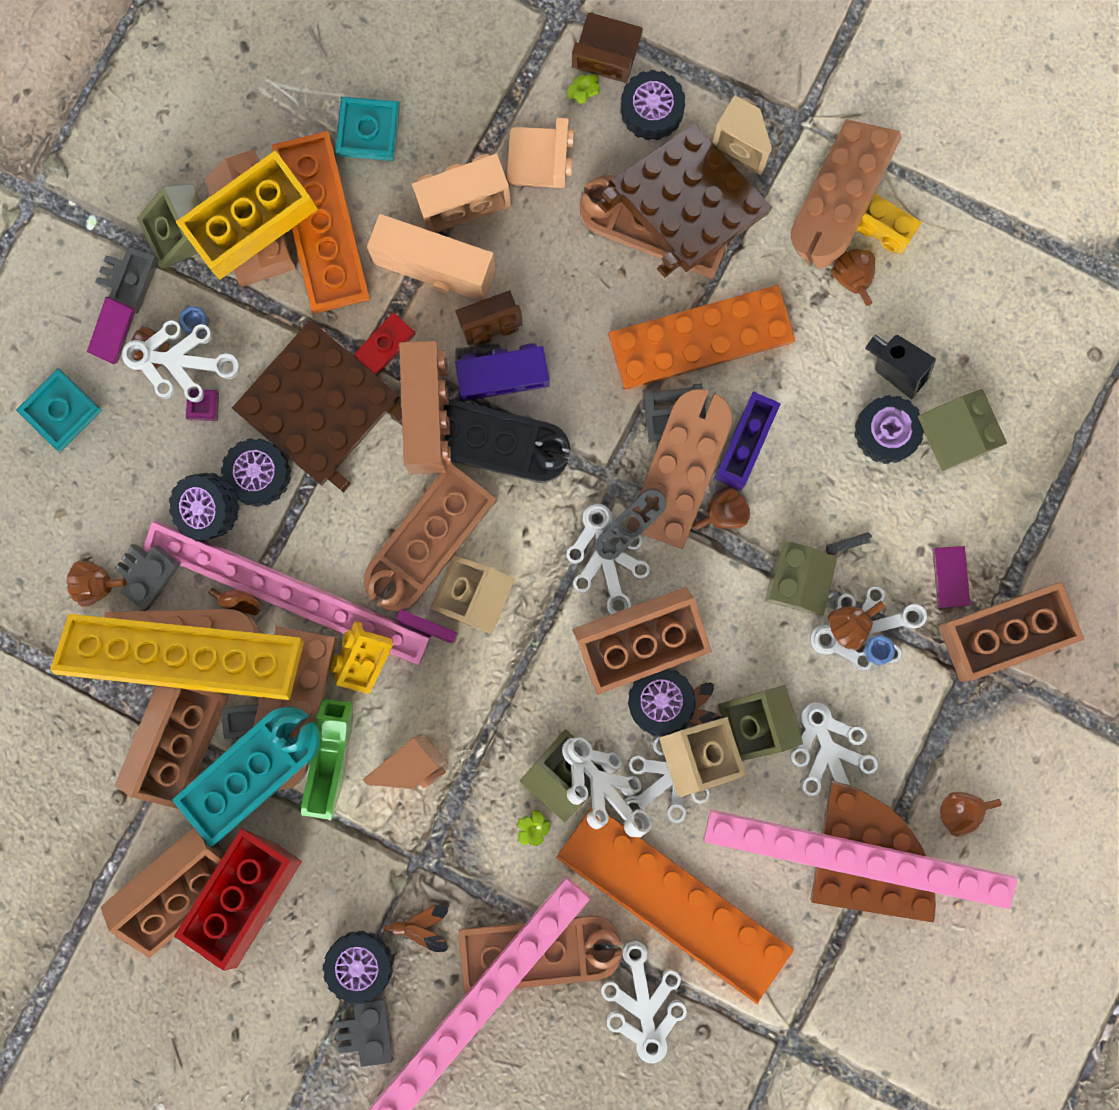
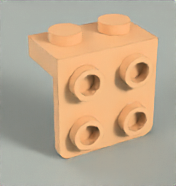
M557 118L556 129L513 127L510 130L507 182L510 185L565 188L566 176H571L572 158H567V147L573 148L574 129H568V118Z

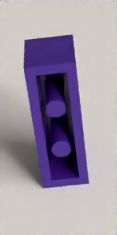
M534 343L522 345L519 347V350L510 352L507 349H496L491 351L490 355L478 357V354H467L462 356L461 360L455 361L460 395L463 402L550 387L544 347H537V344Z
M754 391L752 392L714 477L715 480L740 491L745 487L781 403Z

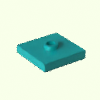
M341 96L335 147L336 156L394 161L400 111L399 101Z
M59 368L16 409L59 452H62L103 411Z

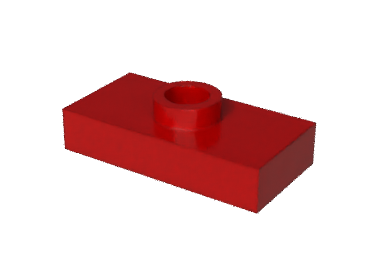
M393 312L353 356L378 376L400 352L399 343L409 342L416 333Z

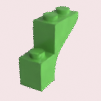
M323 699L316 716V725L320 733V746L316 756L310 763L301 805V816L332 820L345 779L346 748L352 732L353 703L329 699Z

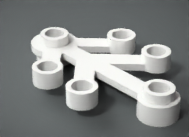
M173 320L165 322L162 329L145 342L141 340L130 341L122 351L124 363L131 369L142 370L154 385L155 393L164 399L170 398L174 394L175 389L171 382L161 377L152 363L165 365L185 390V397L191 402L201 401L204 397V390L191 380L182 367L214 371L224 379H232L240 371L238 360L231 354H221L216 359L185 355L199 343L206 344L212 339L211 330L203 324L195 326L190 335L167 352L155 350L168 339L176 340L181 337L182 327ZM172 325L177 326V332L174 335H169L167 332L168 328ZM201 329L207 330V336L204 339L197 337V333ZM136 351L143 352V358L139 361L134 360V353ZM230 362L233 364V370L226 373L223 371V366L225 363ZM163 384L169 385V391L166 394H161L159 390ZM192 388L199 389V395L196 398H191L189 395Z
M593 504L584 511L583 524L585 528L574 546H571L566 553L567 560L570 563H581L584 559V550L593 536H596L597 541L599 535L613 522L612 513L605 505ZM600 514L603 517V522L601 524H594L592 516ZM617 527L612 530L617 533V538H622L624 542L628 540V538L623 537L619 533ZM642 536L638 537L639 544L637 546L629 545L627 549L632 551L638 550L643 542ZM606 538L602 540L605 552L609 549L613 552L617 550ZM572 550L580 551L581 557L578 560L570 558L569 554ZM595 551L581 575L574 579V589L579 593L589 591L591 580L602 564L610 595L606 604L608 613L611 615L617 612L613 609V603L617 600L623 602V610L630 608L631 602L629 598L621 592L614 561L630 570L636 579H644L648 576L650 572L649 565L644 561L635 560L624 552L615 559L607 560L600 557L597 551ZM637 565H643L646 568L644 575L636 574L635 567ZM581 578L586 579L588 582V586L585 589H579L576 585V582Z
M874 586L866 590L865 602L861 607L865 612L879 601L884 600L885 593L883 589ZM872 590H876L879 593L878 601H873L870 598ZM843 594L836 600V609L842 607L841 600L843 598L850 600L851 607L856 605L855 598L850 594ZM912 604L904 607L901 614L872 621L873 625L866 641L875 637L871 635L873 633L900 626H905L909 629L920 628L927 620V613L922 606ZM910 611L914 612L917 616L914 623L907 619V614ZM829 622L827 625L818 626L813 630L810 643L817 653L829 655L835 652L851 661L853 666L860 671L871 667L872 663L868 661L865 667L858 665V658L860 656L866 657L864 652L858 653L853 649L841 646L834 638ZM823 634L828 635L830 638V643L827 646L822 645L820 642V637ZM894 645L896 657L888 663L897 662L901 658V650L898 646Z
M811 703L803 709L801 713V722L805 727L801 736L803 744L797 746L791 752L790 761L798 767L807 765L810 760L808 750L815 736H817L821 746L808 777L801 783L802 791L805 794L814 796L820 792V779L827 764L835 782L849 785L840 759L857 766L863 773L871 774L877 770L878 762L875 757L860 755L834 743L828 731L830 730L847 737L851 744L861 745L867 737L863 728L851 727L833 719L828 707L821 703ZM815 712H819L822 716V720L818 724L812 721V715ZM854 730H858L861 733V739L856 742L851 737ZM801 751L805 755V760L802 763H797L794 757L797 752ZM869 758L873 766L870 770H865L863 761ZM810 780L816 783V789L813 792H808L806 789V784Z
M581 737L568 739L562 747L563 756L571 765L572 787L567 790V798L575 805H579L588 798V790L584 786L585 772L590 778L592 811L587 815L588 824L594 829H600L607 824L609 817L605 811V796L625 820L624 830L629 836L641 837L649 832L652 828L650 816L643 810L632 811L614 789H621L623 794L628 797L634 796L641 790V783L637 777L611 774L622 765L619 755L614 752L607 754L592 750L589 742ZM593 763L601 764L606 772L599 771Z
M657 737L652 744L653 750L659 755H664V752H660L656 748V744L660 740V737ZM642 756L632 757L629 761V769L634 774L650 772L665 775L639 796H627L623 800L627 805L632 802L637 803L639 810L645 811L646 805L673 784L667 762L645 760ZM636 759H641L644 763V767L640 771H636L632 767V763ZM674 784L672 787L671 805L667 809V817L674 823H680L686 816V811L683 808L684 796H677ZM706 789V795L702 800L696 799L694 793L690 795L693 801L702 804L707 802L710 793ZM676 807L680 808L682 811L681 817L673 819L670 814L671 810Z
M632 939L625 943L622 953L626 963L631 965L637 1001L619 989V985L613 980H607L602 984L601 994L605 1000L617 1002L641 1020L643 1032L626 1022L623 1014L618 1011H613L607 1016V1027L610 1031L620 1032L636 1043L637 1053L643 1061L657 1063L667 1053L665 1038L676 1022L685 1018L687 1011L683 1002L679 1000L670 1002L667 1007L668 1014L656 1030L653 1017L670 991L679 987L681 978L676 970H666L662 974L661 983L649 999L643 965L647 959V949L642 941ZM636 948L641 951V956L638 959H632L629 956L632 949ZM669 974H674L677 977V981L672 985L665 982ZM609 985L616 988V993L612 996L604 992L605 988ZM676 1005L683 1008L682 1013L678 1016H674L671 1013V1009ZM613 1017H619L622 1023L620 1026L614 1027L610 1024V1020ZM651 1042L658 1045V1049L653 1053L646 1050V1046Z

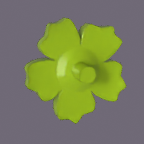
M584 74L573 79L574 84L569 85L566 92L568 98H574L575 101L582 104L586 103L587 98L600 94L601 87L598 85V75L589 74L586 76Z
M533 810L530 817L526 815L523 818H519L516 826L521 831L518 832L517 841L522 845L529 843L531 846H539L544 841L543 836L548 835L551 828L550 821L545 820V816L539 810Z

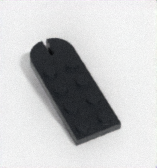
M449 399V405H444V410H447V417L450 419V435H445V441H448V446L451 447V462L537 483L553 481L565 471L568 464L567 458L555 459L542 455L543 451L567 457L570 456L568 437L558 426Z

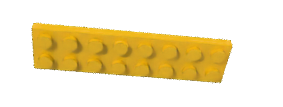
M68 614L50 670L56 675L290 700L304 642L300 637Z

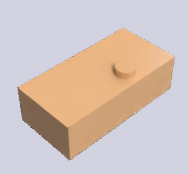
M379 214L367 245L374 265L432 284V288L436 291L446 294L452 291L478 301L486 299L496 272L493 252Z

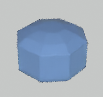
M188 306L180 312L178 324L187 335H190L197 325L203 324L209 327L210 319L201 307ZM199 330L197 336L202 335L207 330Z
M882 635L868 639L863 649L867 661L878 666L892 661L896 651L892 640Z

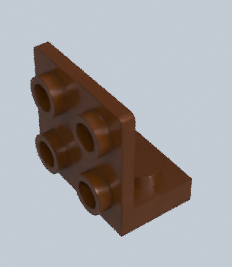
M588 13L579 43L575 42L572 50V68L627 83L643 28L594 13Z
M510 290L455 310L467 345L474 344L475 346L486 344L495 335L501 333L502 336L511 335L519 330L518 327L523 326L520 306L515 304Z

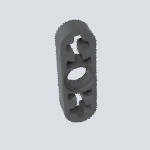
M655 488L645 490L599 535L596 542V551L599 556L607 560L617 558L664 512L666 508L665 495ZM647 496L651 498L658 496L660 498L658 501L659 508L657 510L653 507L645 513L650 518L645 521L642 514L634 510V508L639 506V509L642 510L647 504L645 499ZM627 516H635L640 522L639 529L635 532H627L622 526L623 519ZM617 527L619 533L623 537L628 538V540L624 542L620 538L615 543V548L617 549L615 552L610 549L605 552L602 540L605 538L608 541L612 540L617 534L612 530Z

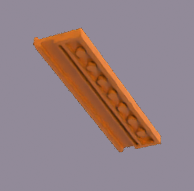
M591 806L556 858L758 1005L760 999L794 949L643 839L629 836L625 832L624 826L610 815H608L609 820L607 824L600 829L592 828L587 822V815L592 811Z

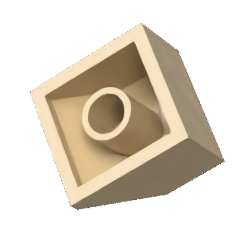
M734 95L716 125L712 143L723 155L762 175L772 147L761 109L757 108L756 104L750 99L739 98Z
M454 555L430 610L492 635L515 579L490 566Z
M727 717L659 738L678 797L700 792L746 776Z

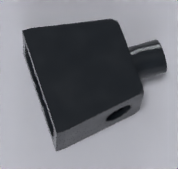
M874 335L865 347L867 351L877 357L876 372L911 400L931 377L936 362L935 357L899 335H895L889 343L878 335Z

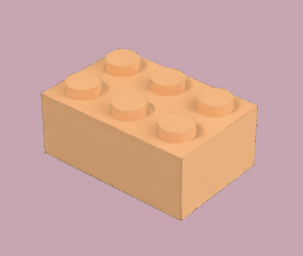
M497 153L493 155L482 154L474 158L471 163L449 166L443 173L435 176L427 174L418 178L417 182L412 183L426 229L435 233L511 207L509 185Z

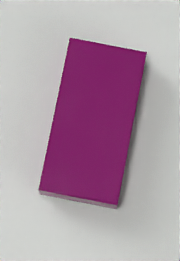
M105 297L87 352L111 364L118 363L136 309L112 297Z
M965 546L932 549L938 608L971 606Z
M400 609L396 618L398 619L397 621L451 644L455 643L458 633L402 609Z

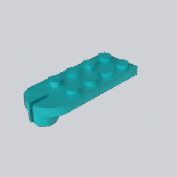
M291 706L271 711L172 799L210 848L220 842L316 756L320 746V733L314 721L300 728V732L294 738L290 736V733L310 717L305 711Z

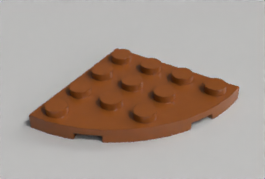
M831 781L822 834L926 856L912 830L888 805H885L861 789ZM820 867L815 869L810 897L812 903L934 923L936 908L934 892Z

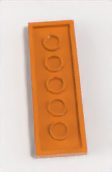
M329 131L272 144L273 151H277L317 208V211L292 228L312 313L317 314L371 300Z
M779 285L608 332L624 391L795 342Z

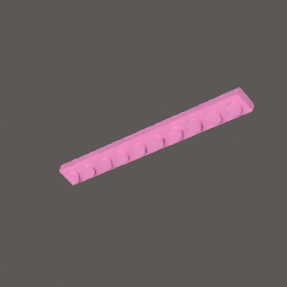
M156 520L151 523L143 550L150 552L152 547L159 545L181 563L180 566L235 589L248 592L254 597L342 634H345L348 629L351 630L355 621L361 622L364 631L392 639L393 647L390 654L416 665L422 662L431 635L205 540L195 541L196 539L189 538L184 533L181 534L178 529Z
M712 809L709 811L703 837L706 843L1006 909L1011 907L1017 878L1009 874Z
M566 876L368 1110H411L590 900V895Z

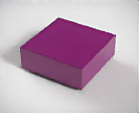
M191 389L189 392L190 397L196 398L199 395V390ZM204 390V397L199 402H191L187 399L186 419L190 421H218L219 392L217 390Z

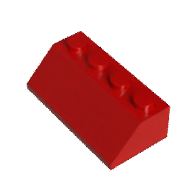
M240 828L174 937L223 971L237 968L299 868L302 860L278 844L244 828Z

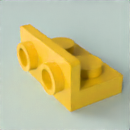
M874 193L857 231L866 237L872 236L877 239L886 250L902 254L922 222Z
M355 621L351 630L348 629L345 632L342 641L343 647L339 655L336 654L333 657L330 670L333 672L337 686L370 694L393 647V642L391 638L364 631L362 623Z

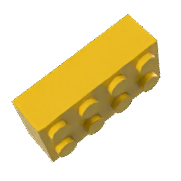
M275 150L178 219L176 223L210 270L221 280L317 211V208L311 197Z

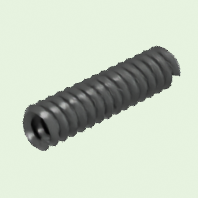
M497 343L494 345L488 344V346L456 348L455 359L460 360L462 356L467 354H478L479 357L490 355L491 351L500 349V345Z
M867 532L852 538L833 542L832 544L830 543L829 545L827 544L826 552L829 555H833L836 552L847 551V549L850 550V548L853 549V547L856 548V546L870 543L872 535Z

